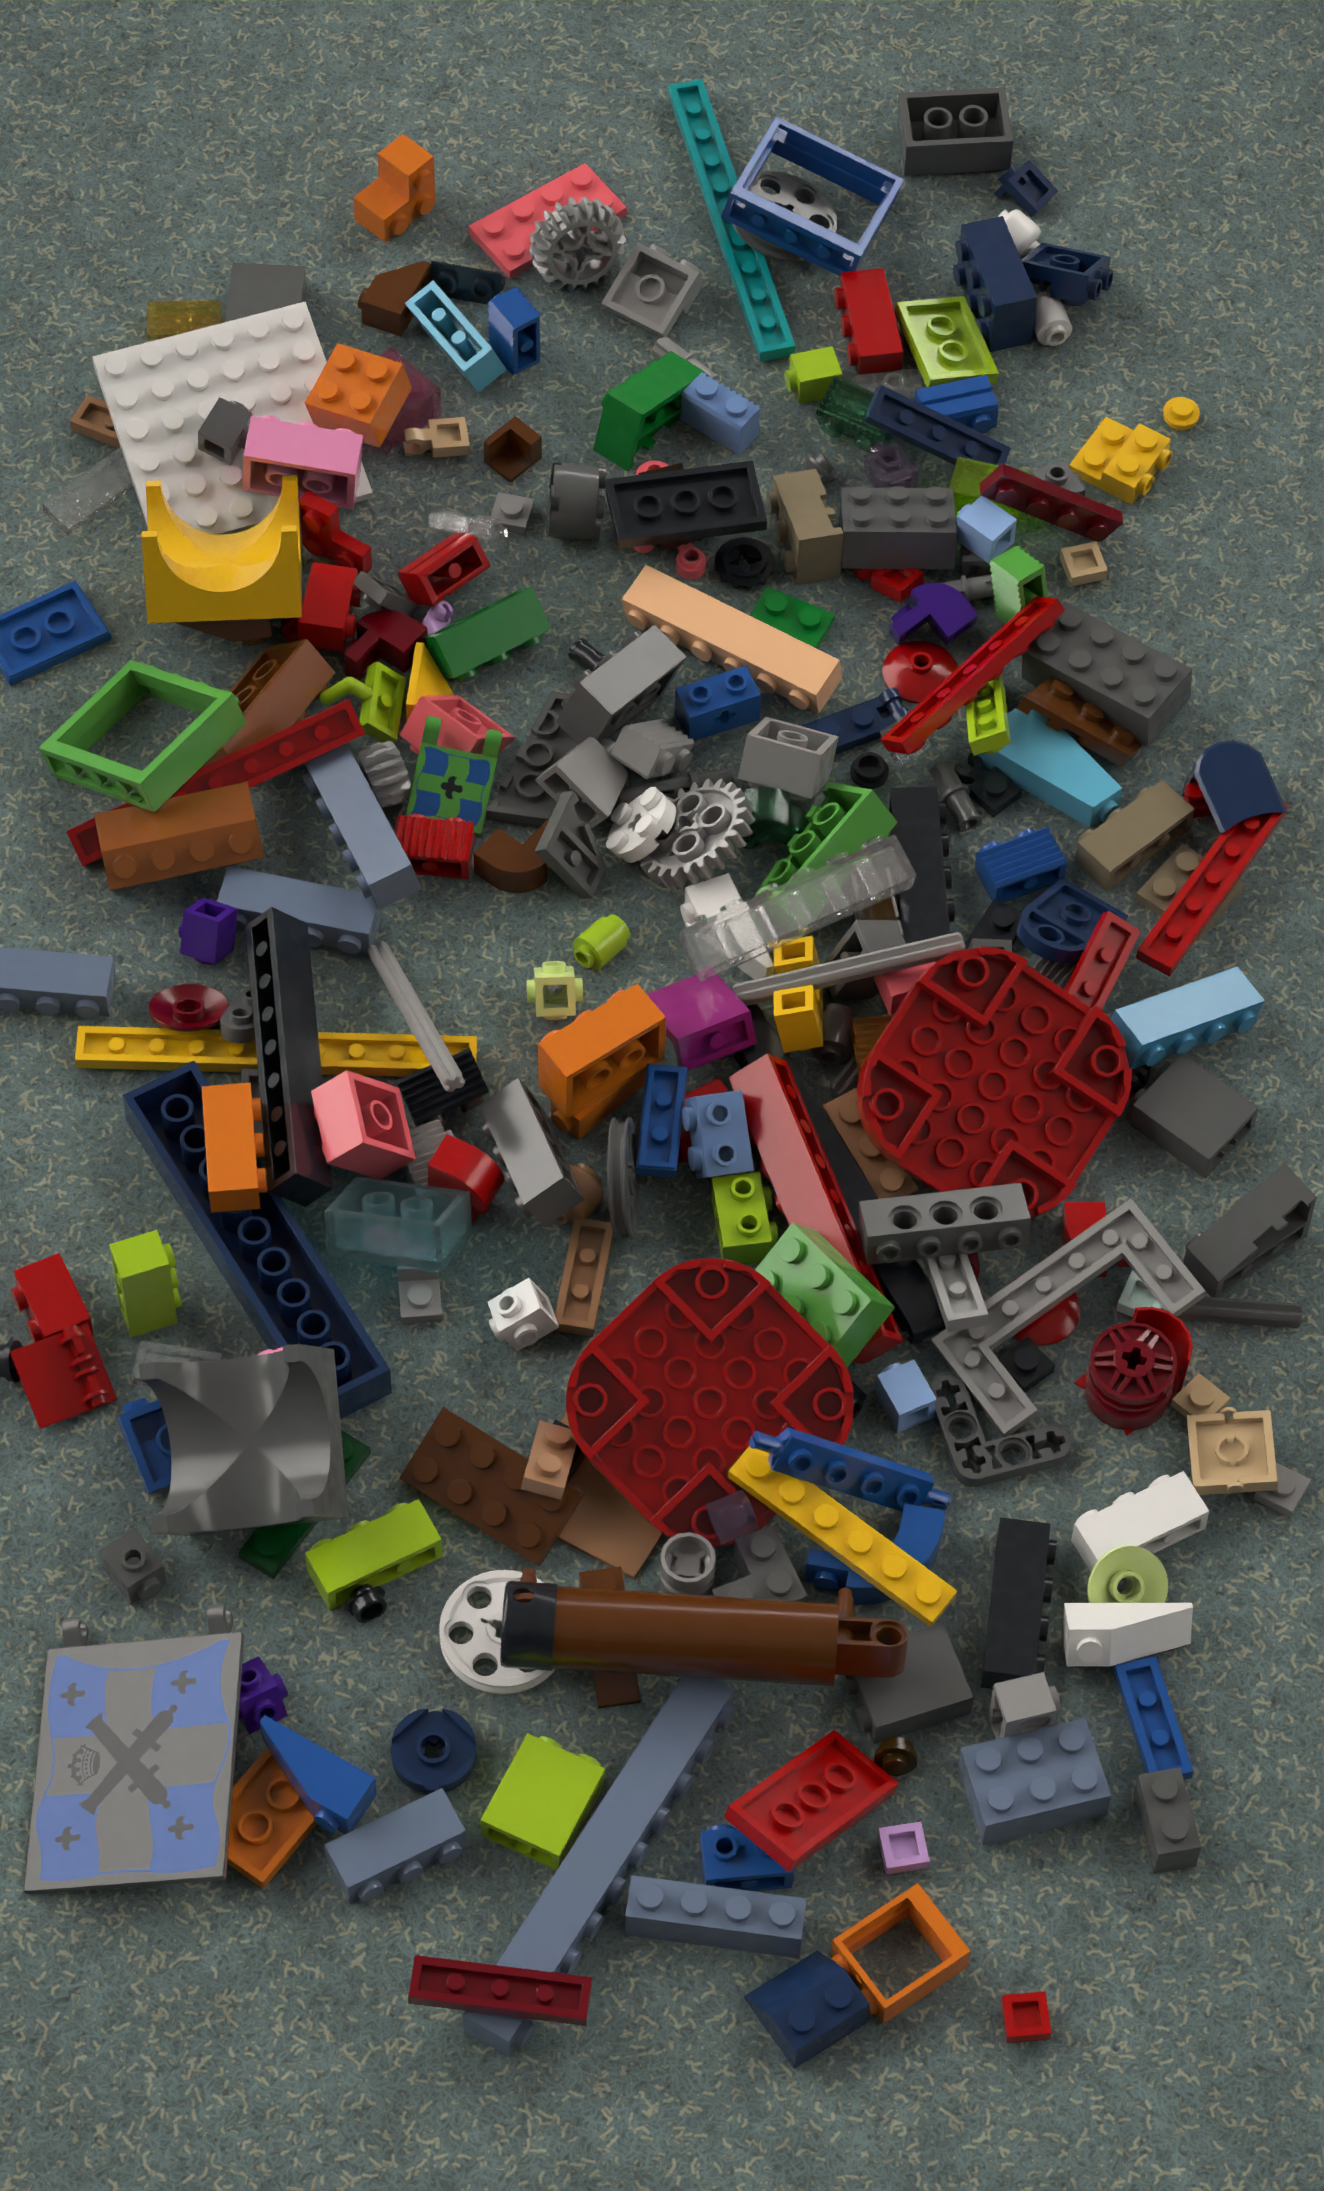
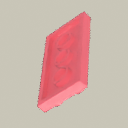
M584 163L469 225L468 234L504 274L511 279L533 267V260L529 254V246L532 245L529 234L536 232L535 221L545 220L544 210L551 213L556 210V202L564 206L568 204L569 197L575 199L576 203L583 196L589 198L591 202L598 198L604 206L608 205L620 219L627 216V207L593 170ZM593 226L590 228V231H594V233L601 230Z

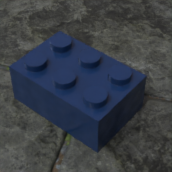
M1000 216L962 224L960 240L955 243L958 264L953 266L954 279L957 286L963 285L965 290L964 296L971 312L976 317V323L989 351L993 352L1031 344L1037 296L1004 217Z

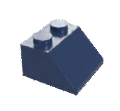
M818 1950L744 1996L748 2005L794 2069L868 2022L869 2002L846 1970Z

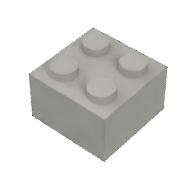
M765 717L747 734L738 779L748 781L750 787L758 790L774 788L784 791L785 796L794 800L812 799L829 781L839 737Z

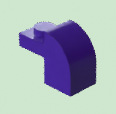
M926 583L911 590L909 599L915 607L911 608L908 604L891 617L893 623L890 625L889 634L899 644L926 623H929L940 639L948 645L976 624L978 614L966 598L955 588L942 583Z

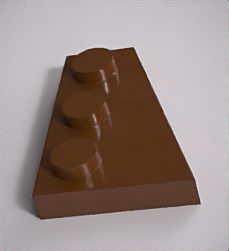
M1052 677L1025 695L1016 708L1029 715L1032 709L1049 719L1047 726L1058 732L1062 729L1076 733L1081 745L1120 767L1130 761L1142 746L1134 739V735L1128 729L1113 724L1104 717L1100 708L1094 704L1085 703L1073 694V690L1068 684L1060 680H1054Z

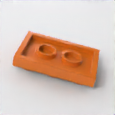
M267 1747L233 1787L227 1858L228 1865L262 1889L267 1886L317 1825L314 1817L310 1814Z

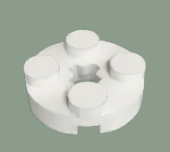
M656 787L648 788L629 804L627 802L619 804L611 814V820L614 823L610 829L606 847L626 862L632 863L643 859L659 845L655 838L663 830L668 834L672 828L676 816L675 805Z

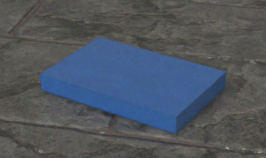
M76 581L0 615V671L10 686L112 640L110 631Z

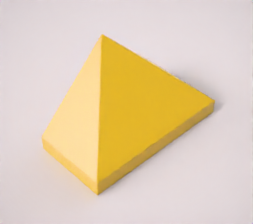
M416 642L406 700L407 720L421 696L454 695L424 643Z

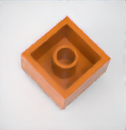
M337 343L307 397L305 405L313 424L331 430L339 428L349 429L355 432V434L363 435V443L380 448L407 399L412 386L403 363Z

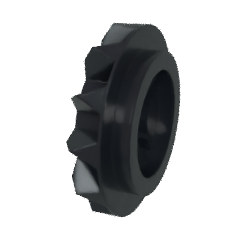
M748 537L731 539L725 542L716 552L715 571L719 573L721 582H730L734 589L740 585L747 586L751 590L755 584L764 585L766 579L773 575L774 555L766 544L757 539ZM741 555H743L747 564H750L748 571L743 570L739 565Z

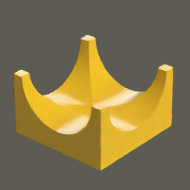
M298 475L282 476V488L279 499L273 510L264 520L248 530L226 535L203 532L185 523L169 506L164 496L161 480L146 481L148 531H142L141 540L147 623L302 617V548Z

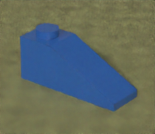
M264 1715L260 1721L262 1740L310 1814L314 1817V1821L331 1833H335L337 1830L343 1834L353 1831L377 1795L375 1777Z

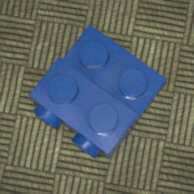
M141 1398L122 1406L124 1413L118 1415L117 1421L132 1458L134 1457L148 1495L170 1487V1439L159 1400L148 1403L146 1398Z

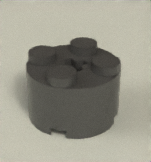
M571 463L552 464L549 483L550 496L547 502V536L599 542L601 519L604 517L605 496H602V490L599 489H604L606 467Z

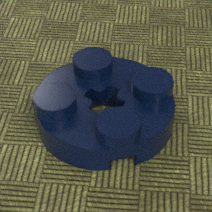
M428 1708L420 1709L407 1715L397 1725L393 1733L390 1749L393 1769L398 1778L409 1788L423 1792L425 1795L440 1788H443L444 1792H448L460 1786L471 1775L477 1759L475 1735L469 1723L456 1712L442 1709V1712H428ZM428 1743L433 1747L438 1744L443 1745L444 1747L441 1750L442 1756L437 1759L425 1757L426 1749L424 1746Z

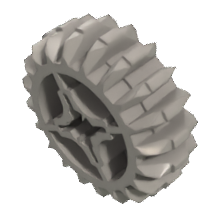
M583 196L576 203L575 199L569 197L568 204L564 206L556 202V210L552 213L544 210L545 220L535 221L536 232L529 234L532 244L529 246V254L532 257L533 266L536 271H539L543 280L547 283L552 282L553 286L558 290L565 285L572 292L577 285H580L586 291L587 284L590 282L599 286V278L603 275L611 277L610 268L620 267L618 256L626 254L623 243L627 240L620 218L616 216L611 207L608 205L604 206L598 198L591 202L589 198ZM591 226L601 229L602 235H596L594 231H590ZM553 253H560L561 257H565V261L553 258Z

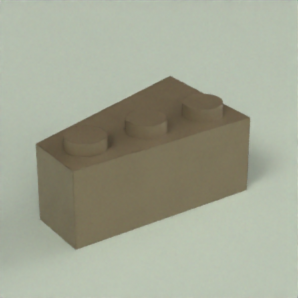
M817 469L774 475L772 477V491L766 493L769 513H776L778 521H775L778 543H785L786 550H783V561L786 572H793L796 585L840 578L844 533L841 527L833 528L831 519H835V512L833 507L827 508L825 502L827 493Z

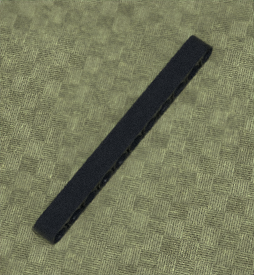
M758 1004L748 1005L746 1007L751 1012L757 1044L735 1052L736 1055L733 1057L741 1069L767 1053L787 1061L859 1233V1201L878 1199L788 1052L784 1053L780 1039ZM916 1259L872 1264L885 1298L895 1307L892 1315L902 1332L907 1331L909 1334L906 1339L910 1344L919 1342L946 1329L932 1285Z

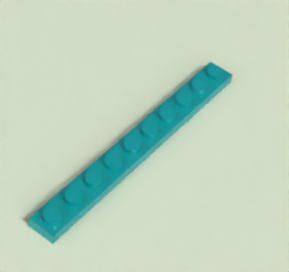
M703 79L668 85V96L759 362L795 354V343L764 254L749 246L738 235L733 224L721 218L730 192L737 182V177Z

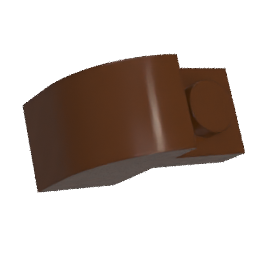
M547 819L523 844L498 828L474 852V873L495 888L510 893L528 892L542 886L547 882V864L535 852V849L549 820Z

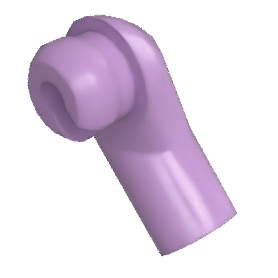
M441 601L428 610L421 623L427 627L428 635L449 625L450 618L453 615L452 606L445 601Z

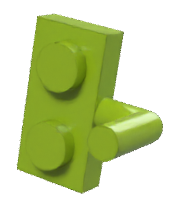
M376 661L367 667L365 684L354 677H346L320 694V700L325 706H330L348 694L356 696L362 700L359 721L364 732L382 743L386 741L393 743L398 739L406 678Z

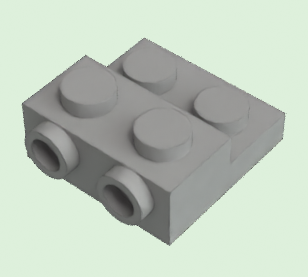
M637 242L601 304L604 309L663 338L667 337L681 312L685 314L688 312L704 282L700 276L699 268L689 261L682 259L679 263L669 258V254L662 248L654 244L647 247Z

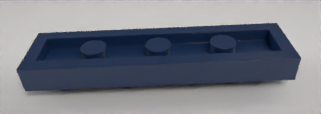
M879 385L875 389L863 420L982 479H985L999 465L1006 463L1011 449L883 385Z

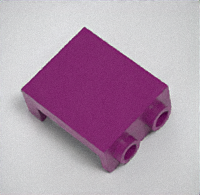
M713 969L706 970L647 994L666 1016L665 1036L674 1045L678 1065L680 1067H687V1071L757 1044L750 1010Z

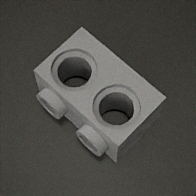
M1044 1672L995 1683L988 1715L994 1739L1057 1725L1056 1712L1061 1710V1705L1056 1687L1054 1685L1048 1686Z

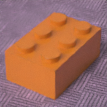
M638 983L626 991H617L606 1003L594 1010L582 1012L574 1022L561 1030L549 1032L538 1043V1086L565 1119L570 1118L647 1070V1064L657 1065L665 1060L666 1016Z

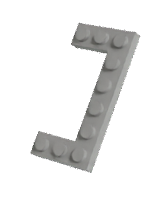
M1132 1199L1126 1201L987 1299L984 1303L988 1311V1325L947 1332V1329L931 1339L932 1345L955 1375L964 1382L969 1393L1003 1437L1010 1436L1039 1414L1037 1408L992 1350L1124 1258L1163 1309L1176 1317L1206 1297L1204 1288Z

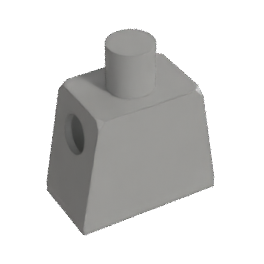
M588 737L535 780L556 802H558L561 793L574 791L579 799V802L574 804V808L580 823H588L590 829L609 817L628 778L627 770L616 759L611 757L610 753L616 742L610 739H603L599 743L595 738Z

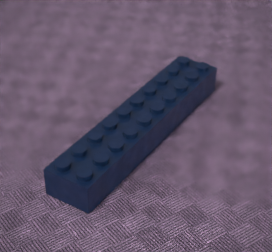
M195 1061L122 1095L127 1123L268 1349L276 1350L283 1346L294 1344L334 1349L340 1419L391 1394L390 1368L282 1198L269 1192L267 1174V1192L259 1193L260 1209L211 1213L202 1102V1086L210 1085ZM257 1160V1168H262Z

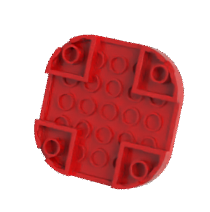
M980 946L978 948L956 951L937 961L916 980L869 1052L862 1066L857 1087V1105L860 1119L870 1141L886 1159L934 1192L1021 1183L1030 1218H1033L1057 1206L1073 1191L1078 1184L1076 1181L1115 1119L1122 1114L1129 1098L1132 1081V1068H1129L1124 1048L1126 1043L1117 1026L1097 1006L1089 1007L1026 964L1028 960L1022 956L996 947Z
M707 1258L690 1260L680 1263L659 1275L584 1348L573 1366L566 1390V1413L569 1427L577 1445L589 1461L657 1530L670 1538L679 1533L691 1532L699 1534L706 1538L712 1547L733 1544L734 1539L762 1529L776 1515L774 1511L728 1478V1471L750 1446L751 1435L754 1436V1431L777 1437L789 1427L844 1445L852 1426L854 1409L852 1381L845 1363L833 1346L823 1339L763 1275L744 1264L728 1259Z

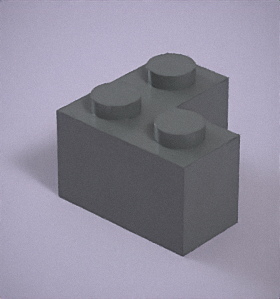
M774 1524L734 1539L733 1561L741 1579L712 1589V1596L807 1602V1594Z

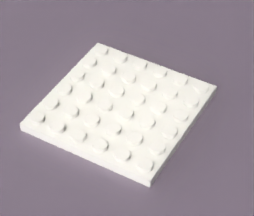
M306 302L93 356V365L146 523V481L161 480L164 496L175 514L193 528L211 534L226 535L248 530L264 520L273 510L279 499L278 496L243 491L244 449L241 448L233 463L229 465L198 449V431L219 397L229 402L237 401L243 404L255 417L273 416L281 421L290 423H313L305 401L327 362ZM362 461L355 503L372 498V490Z

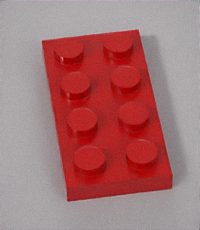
M834 1729L731 1803L727 1808L724 1818L785 1870L791 1872L894 1795L899 1782Z

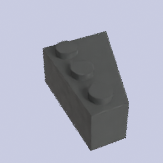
M1284 1163L1205 1232L1198 1233L1187 1243L1184 1265L1211 1297H1220L1307 1237L1317 1197Z

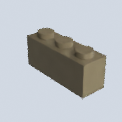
M1163 780L1151 788L1145 787L1135 796L1133 802L1123 809H1115L1109 814L1102 825L1095 830L1088 829L1080 836L1076 844L1075 863L1108 892L1191 829L1194 808Z

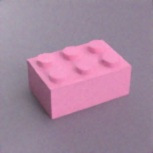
M251 416L243 454V491L279 497L282 488V476L298 475L299 499L309 490L338 507L354 509L361 472L363 435L355 434V432L344 428L336 430L320 428L309 422L296 424L281 421L273 416Z

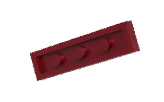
M1005 464L999 465L979 483L980 496L1097 542L1106 539L1123 524L1122 511Z
M415 1955L408 2004L586 2026L592 1977Z

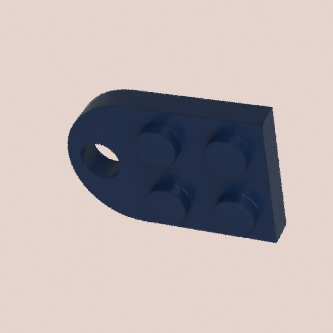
M1061 878L1023 909L1016 932L1024 946L1040 957L1059 963H1077L1102 913L1110 911L1124 921L1127 920L1128 915L1066 879Z

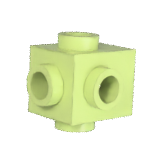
M563 961L543 962L542 967L534 968V979L526 980L527 1003H535L536 1017H544L546 1020H563L567 1016L576 1015V1002L583 1001L582 978H575L573 966H566V963ZM547 985H562L561 989L557 992H551L547 989Z

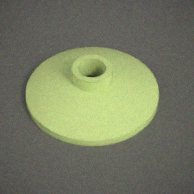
M1127 1545L1112 1549L1098 1560L1091 1571L1087 1588L1089 1603H1165L1168 1593L1166 1570L1157 1556L1142 1547ZM1122 1578H1126V1588L1118 1592L1117 1586Z

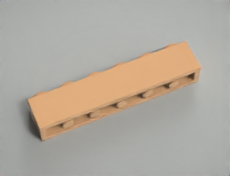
M648 565L644 566L622 598L625 617L634 627L644 630L656 625L675 645L679 644L689 649L694 656L702 661L708 662L711 660L723 666L727 672L747 666L754 682L761 690L770 694L775 692L787 698L792 705L799 709L806 710L808 708L819 714L842 680L839 659Z

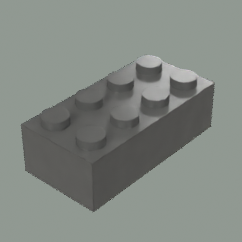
M1065 602L1062 605L1065 611L1055 620L1054 626L1047 632L1038 635L1029 644V649L1022 654V678L1036 687L1050 677L1054 680L1065 682L1072 688L1073 694L1085 703H1091L1100 708L1105 718L1115 725L1125 727L1134 735V739L1137 742L1149 747L1191 698L1192 669Z

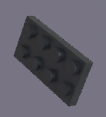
M753 461L605 479L604 488L618 549L767 530V517Z

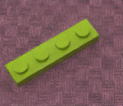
M1002 674L995 680L985 684L977 692V697L965 705L968 740L974 756L982 753L994 754L1002 750L1004 746L1011 744L1004 677Z

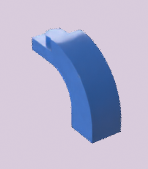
M904 1503L899 1532L893 1543L930 1570L939 1552L946 1510ZM809 1549L805 1581L813 1582L814 1586L823 1590H835L838 1587L849 1588L852 1591L854 1605L876 1604L891 1600V1598L829 1552Z

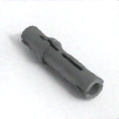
M729 766L724 769L702 773L692 770L688 771L687 776L625 787L621 790L618 802L619 804L623 802L629 804L650 787H656L659 791L671 790L663 794L674 800L678 797V789L691 786L693 782L699 785L710 779L715 785L719 779H723L726 784L734 783L732 769ZM689 787V788H684L683 790H684L685 793H686V792L690 791V788H691V787Z

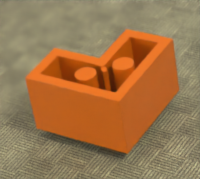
M404 134L378 152L379 178L353 197L354 220L384 242L394 235L404 233L409 223L420 215H427L436 203L434 156Z

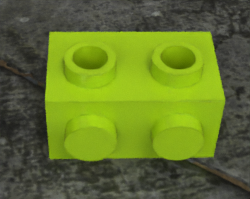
M760 1172L711 1177V1201L721 1259H728L741 1264L762 1262L772 1249V1246L778 1241L776 1221L769 1222L767 1211L772 1210L770 1187H762Z

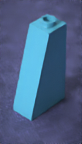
M1016 708L1009 712L1008 723L1011 744L1004 746L1002 750L994 754H979L978 756L982 759L985 768L990 770L996 766L1020 788L1089 828L1100 821L1105 822L1112 811L1120 808L1122 787L1065 730L1061 729L1058 732L1047 726L1049 719L1033 709L1029 715Z

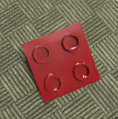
M88 1323L80 1326L78 1324L63 1329V1332L10 1351L39 1429L118 1400Z

